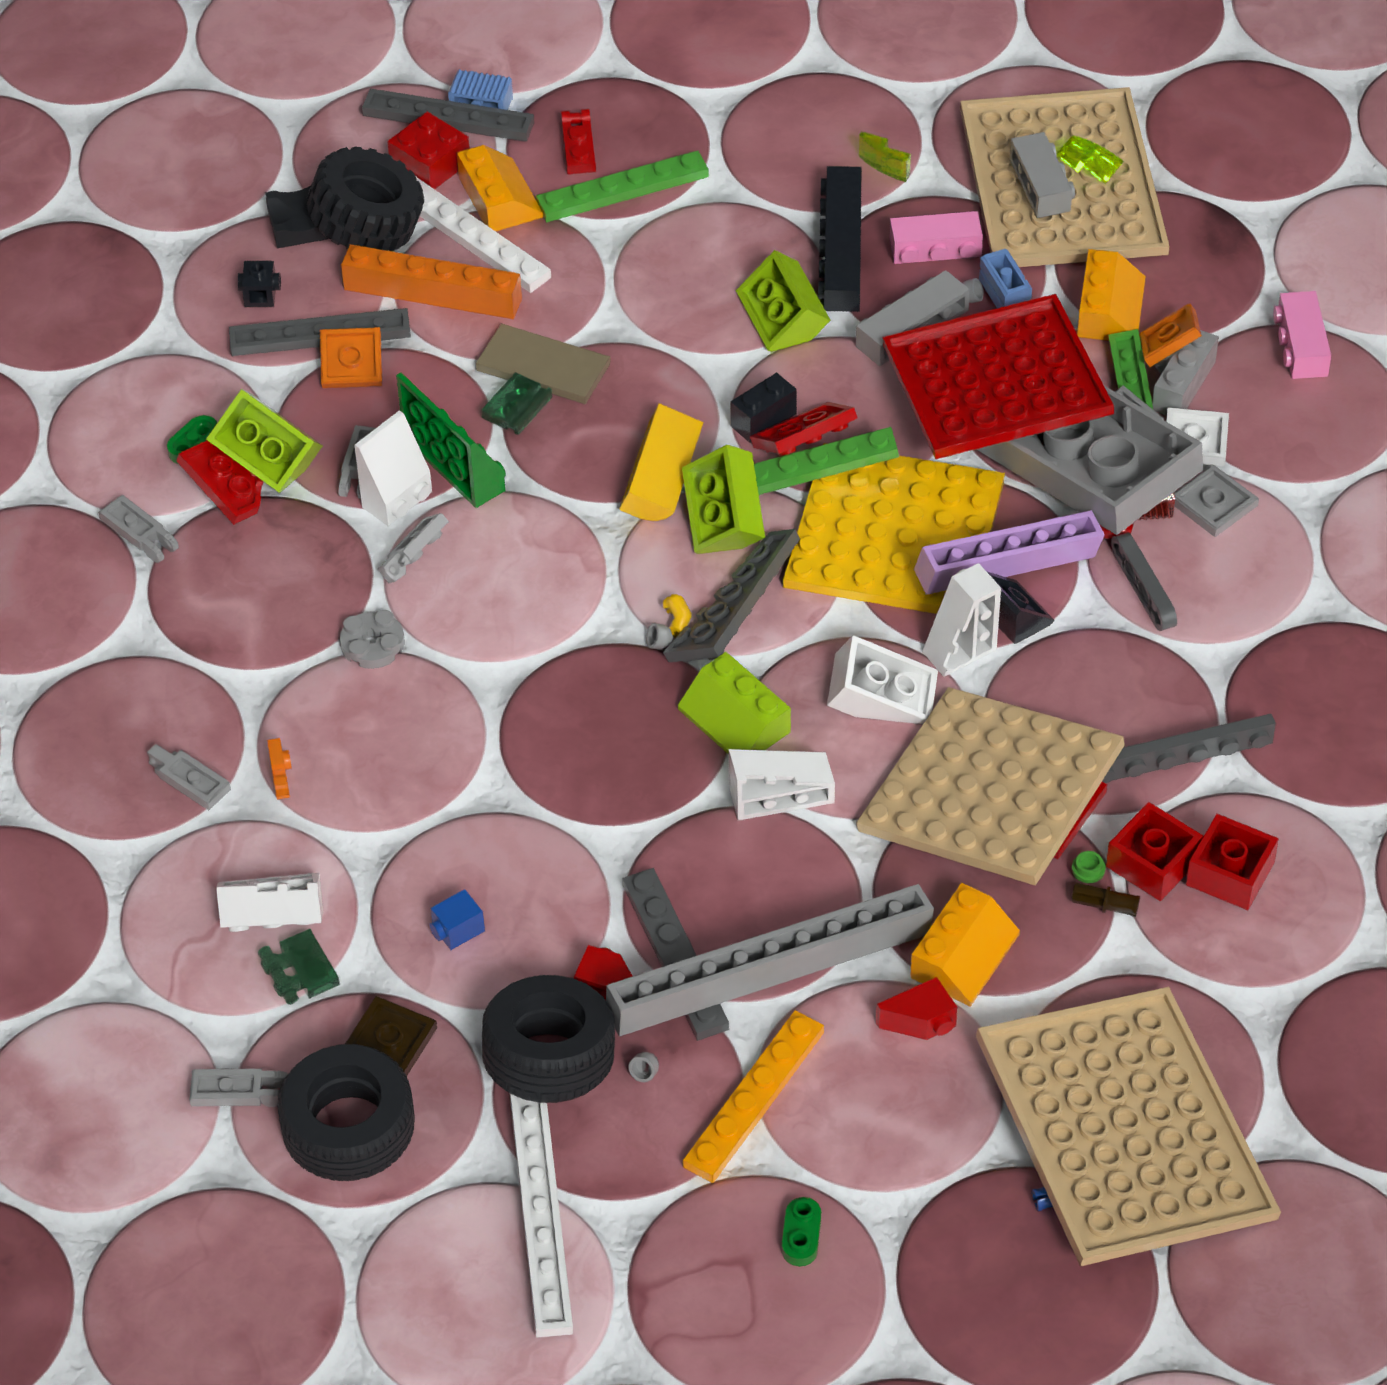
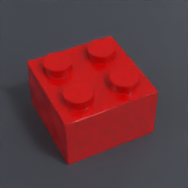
M428 111L387 141L388 153L392 156V159L395 161L400 160L406 165L408 171L412 170L417 178L433 189L438 188L458 172L457 152L470 149L469 136Z
M1148 802L1109 842L1106 867L1161 902L1188 873L1189 861L1201 842L1203 835Z
M1216 813L1189 861L1186 885L1249 910L1275 863L1279 838Z

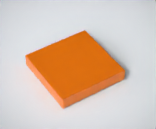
M1188 303L1139 334L1143 357L1149 367L1202 336L1197 314L1191 303Z
M380 327L320 330L322 388L382 386Z

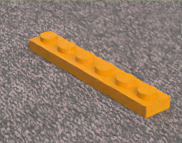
M794 1010L683 1159V1168L711 1183L715 1182L824 1034L823 1024Z

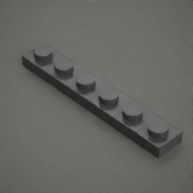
M371 88L362 106L363 116L412 123L428 111L459 131L526 142L534 125V114Z
M408 308L230 326L232 356L321 347L320 330L380 327L381 341L411 338Z
M1267 714L1123 747L1102 782L1109 783L1113 780L1137 777L1143 773L1160 769L1167 770L1190 762L1198 763L1220 755H1232L1235 752L1246 749L1262 748L1273 743L1276 722L1272 714Z
M651 868L623 877V888L661 967L697 956L655 869ZM721 1004L685 1015L697 1041L729 1030V1021Z

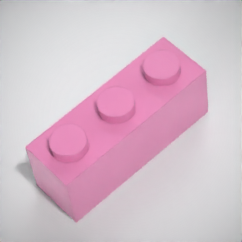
M978 211L890 218V245L894 264L982 257L983 234Z
M1316 291L1280 293L1279 305L1274 306L1273 314L1275 324H1280L1278 331L1279 344L1285 346L1283 352L1285 367L1290 368L1292 379L1328 377L1331 352Z

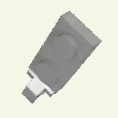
M441 513L424 518L387 555L388 559L377 570L388 583L400 579L406 574V565L418 560L423 555L422 549L427 544H432L441 537L442 532L440 530L449 521Z
M155 744L147 752L149 764L155 768V773L160 779L208 811L231 790L228 780L182 750L179 752L174 751L171 754Z

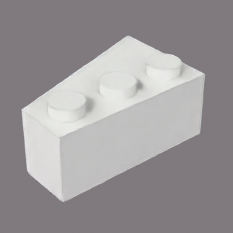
M979 563L968 569H962L951 577L922 651L943 677L997 650L1001 587Z
M729 749V790L738 821L835 803V781L826 752Z
M320 873L218 882L217 884L220 927H229L230 932L245 931L249 929V926L277 928L287 924L309 925L322 922L323 903Z

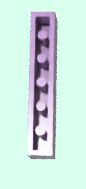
M1092 510L924 546L914 571L927 595L947 590L953 575L962 569H968L978 563L987 572L1008 577L1094 558L1105 534Z

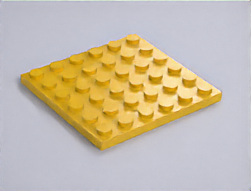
M899 456L894 459L813 480L797 531L800 540L791 552L783 579V588L937 614L946 590L926 595L914 571L922 547L992 532L1005 481V473Z

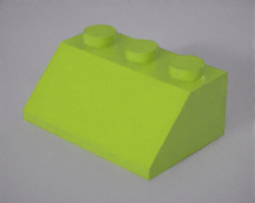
M776 250L736 290L767 350L771 352L811 341L831 321L799 262Z
M243 389L237 394L206 439L279 493L306 471L323 447L322 444L260 399Z
M725 445L682 467L694 553L703 554L743 549L765 538L752 452L731 445Z
M724 652L701 668L678 704V710L727 754H729V749L766 750L791 733V708L727 652Z

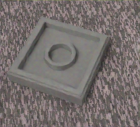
M1212 465L1170 497V504L1214 537L1256 508L1259 503L1257 496L1215 465Z

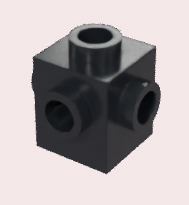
M244 261L243 273H238V290L243 293L245 307H274L276 291L281 290V274L275 273L274 261Z

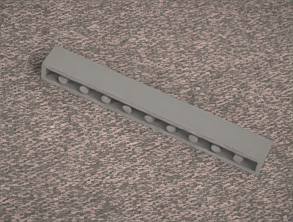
M916 884L608 984L606 1001L614 1014L615 1030L620 1037L923 937L932 925L934 907L920 885Z

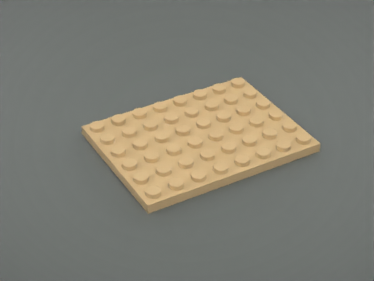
M1130 87L965 100L960 102V111L990 253L1008 249L1018 267L1087 262L1088 249L1119 252L1124 258L1169 255L1170 246ZM1045 132L1049 143H1054L1058 161L1063 162L1068 182L1072 181L1074 185L1075 198L1071 201L1070 212L1037 218L1010 161L1011 139Z
M1169 987L977 1029V1041L1080 1267L1278 1220L1281 1211Z

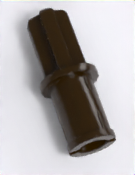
M1079 883L1074 885L1071 896L1073 903L1100 908L1102 913H1106V910L1131 915L1132 917H1136L1140 902L1139 895L1135 896L1112 891L1110 886H1107V889Z

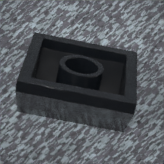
M987 572L1001 587L998 627L1014 644L1045 629L1055 621L1017 580Z

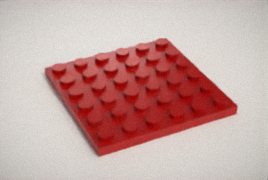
M1057 294L882 337L883 347L935 459L1114 414V404Z

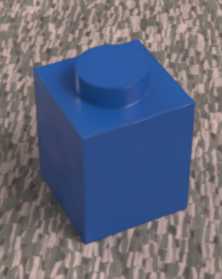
M465 889L430 908L432 923L429 926L431 932L438 941L443 940L450 950L485 932L483 911Z

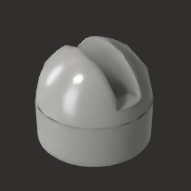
M973 278L964 281L963 284L970 289L969 303L982 301L983 287L979 279Z
M652 623L646 634L647 646L657 650L666 649L673 641L670 628L663 624Z
M649 1052L638 1053L629 1063L631 1076L639 1082L652 1080L659 1068L657 1057ZM647 1063L649 1064V1072L644 1071Z

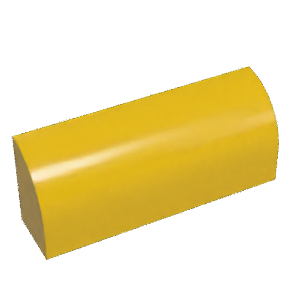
M658 403L648 422L619 510L649 521L664 520L675 512L684 484L682 467L691 463L704 422Z

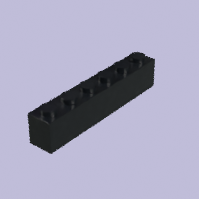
M827 166V178H821V196H826V198H820V216H826V219H820V236H825V239L819 240V257H825V260H819V278H825V281H819L818 298L824 299L825 311L860 312L862 167Z

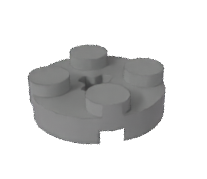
M388 610L365 612L356 616H349L343 622L344 627L340 633L342 653L348 661L351 662L352 659L359 662L360 667L374 669L387 666L395 660V655L404 649L403 628L400 622L394 618L393 613ZM369 637H378L375 643H370L367 640Z

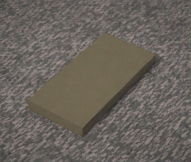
M501 323L477 360L476 371L586 404L608 369L610 356Z

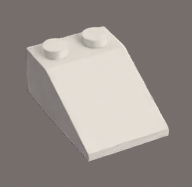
M401 411L396 412L354 445L362 508L387 526L391 525L398 518H402L408 510L420 501L425 500L432 492L430 470L406 417Z
M852 635L835 653L827 706L858 718L923 725L933 710L938 670Z

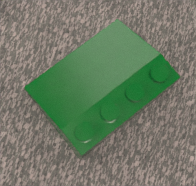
M402 373L397 374L400 411L404 413L424 459L475 508L505 492L506 472L499 461H494L481 444H476L462 426H457L444 409H439Z

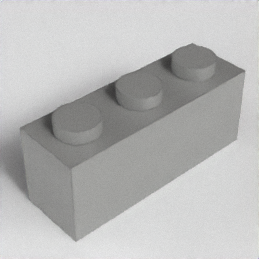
M1045 132L1012 138L1010 161L1036 217L1041 218L1070 212L1071 201L1075 198V188L1072 181L1068 182L1063 162H1059L1057 159L1054 143H1049Z
M1200 330L1201 337L1174 353L1154 386L1153 410L1167 416V408L1187 409L1216 362L1219 336Z

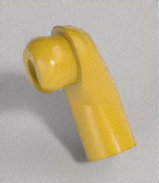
M672 594L663 600V609L668 608L666 612L674 616L669 628L673 637L676 638L688 626L692 613L682 596Z

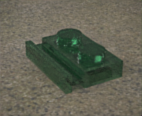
M515 372L482 408V418L506 430L508 428L513 429L515 434L519 435L550 401L552 389L549 387L544 389L540 383Z

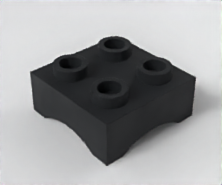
M311 185L294 192H265L267 209L277 249L331 239L328 235L325 237L319 231V226L314 225L309 215L307 196Z

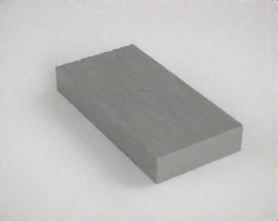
M1106 386L1104 387L1114 404L1113 415L976 449L1081 513L1092 510L1099 525L1116 535L1203 471L1202 442Z

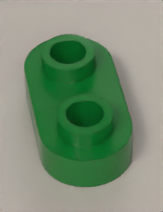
M207 415L191 419L167 442L170 460L177 463L179 453L207 441L206 439L216 426L217 421Z
M799 1197L792 1200L788 1204L785 1213L782 1255L789 1264L799 1267L811 1264L818 1254L822 1212L819 1204L808 1197ZM808 1211L809 1213L806 1215H801L798 1212ZM797 1241L805 1242L806 1244L803 1246H797L794 1243Z

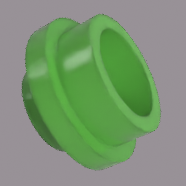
M1084 851L1073 860L1072 873L1081 882L1094 883L1101 880L1105 874V863L1096 852Z

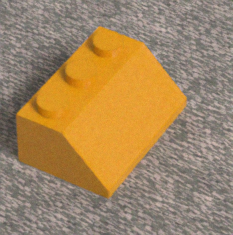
M486 145L457 152L459 179L485 225L494 231H499L543 218V212L513 158Z
M1088 249L1077 333L1079 338L1109 341V334L1135 329L1139 331L1146 276L1119 252Z
M961 883L912 953L911 979L924 983L937 977L951 998L971 1007L1020 935V930L991 896Z

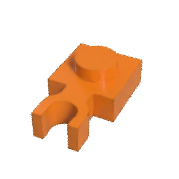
M280 738L269 739L267 742L277 800L290 798L286 770L292 769L289 750L282 751Z

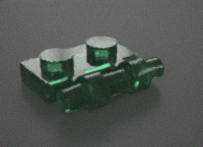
M311 929L280 941L281 954L273 953L269 946H264L258 951L262 960L260 965L267 975H271L274 980L273 987L275 991L289 1005L298 1001L299 997L296 992L304 989L310 999L340 985L336 971ZM291 967L295 975L286 976L283 970Z

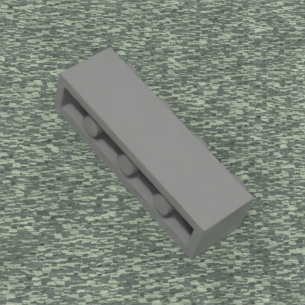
M946 270L935 277H931L926 283L913 291L907 292L902 298L886 305L881 311L856 325V347L878 366L883 365L889 361V357L883 347L882 337L956 319L969 311L970 289Z

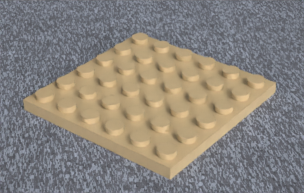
M948 687L856 822L858 831L1036 886L1125 746L1124 738L1117 734Z

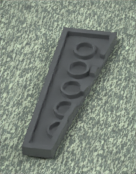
M795 529L773 531L767 534L746 558L745 562L731 575L734 581L723 588H719L714 594L716 601L709 608L703 607L696 614L698 618L696 624L692 628L685 627L663 653L668 662H689L699 659L713 660L724 653V649L732 637L737 634L743 621L752 612V608L765 593V589L778 574L780 567L787 557L791 555L793 548L800 540Z

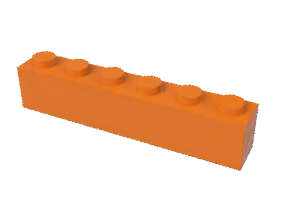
M351 244L341 264L344 290L508 319L515 318L522 301L521 277L519 273Z

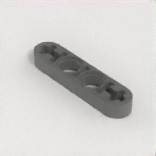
M1129 532L1113 536L1111 544L1114 556L1157 630L1163 631L1176 627L1177 615L1175 608L1133 536Z

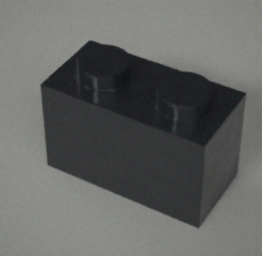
M776 372L730 401L731 427L749 443H752L750 436L788 420L797 414V389Z

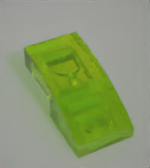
M861 131L859 134V157L877 171L906 182L910 176L911 154L889 148L887 138Z
M1074 135L1056 153L1057 157L1079 173L1084 167L1104 184L1111 179L1124 162L1104 147Z

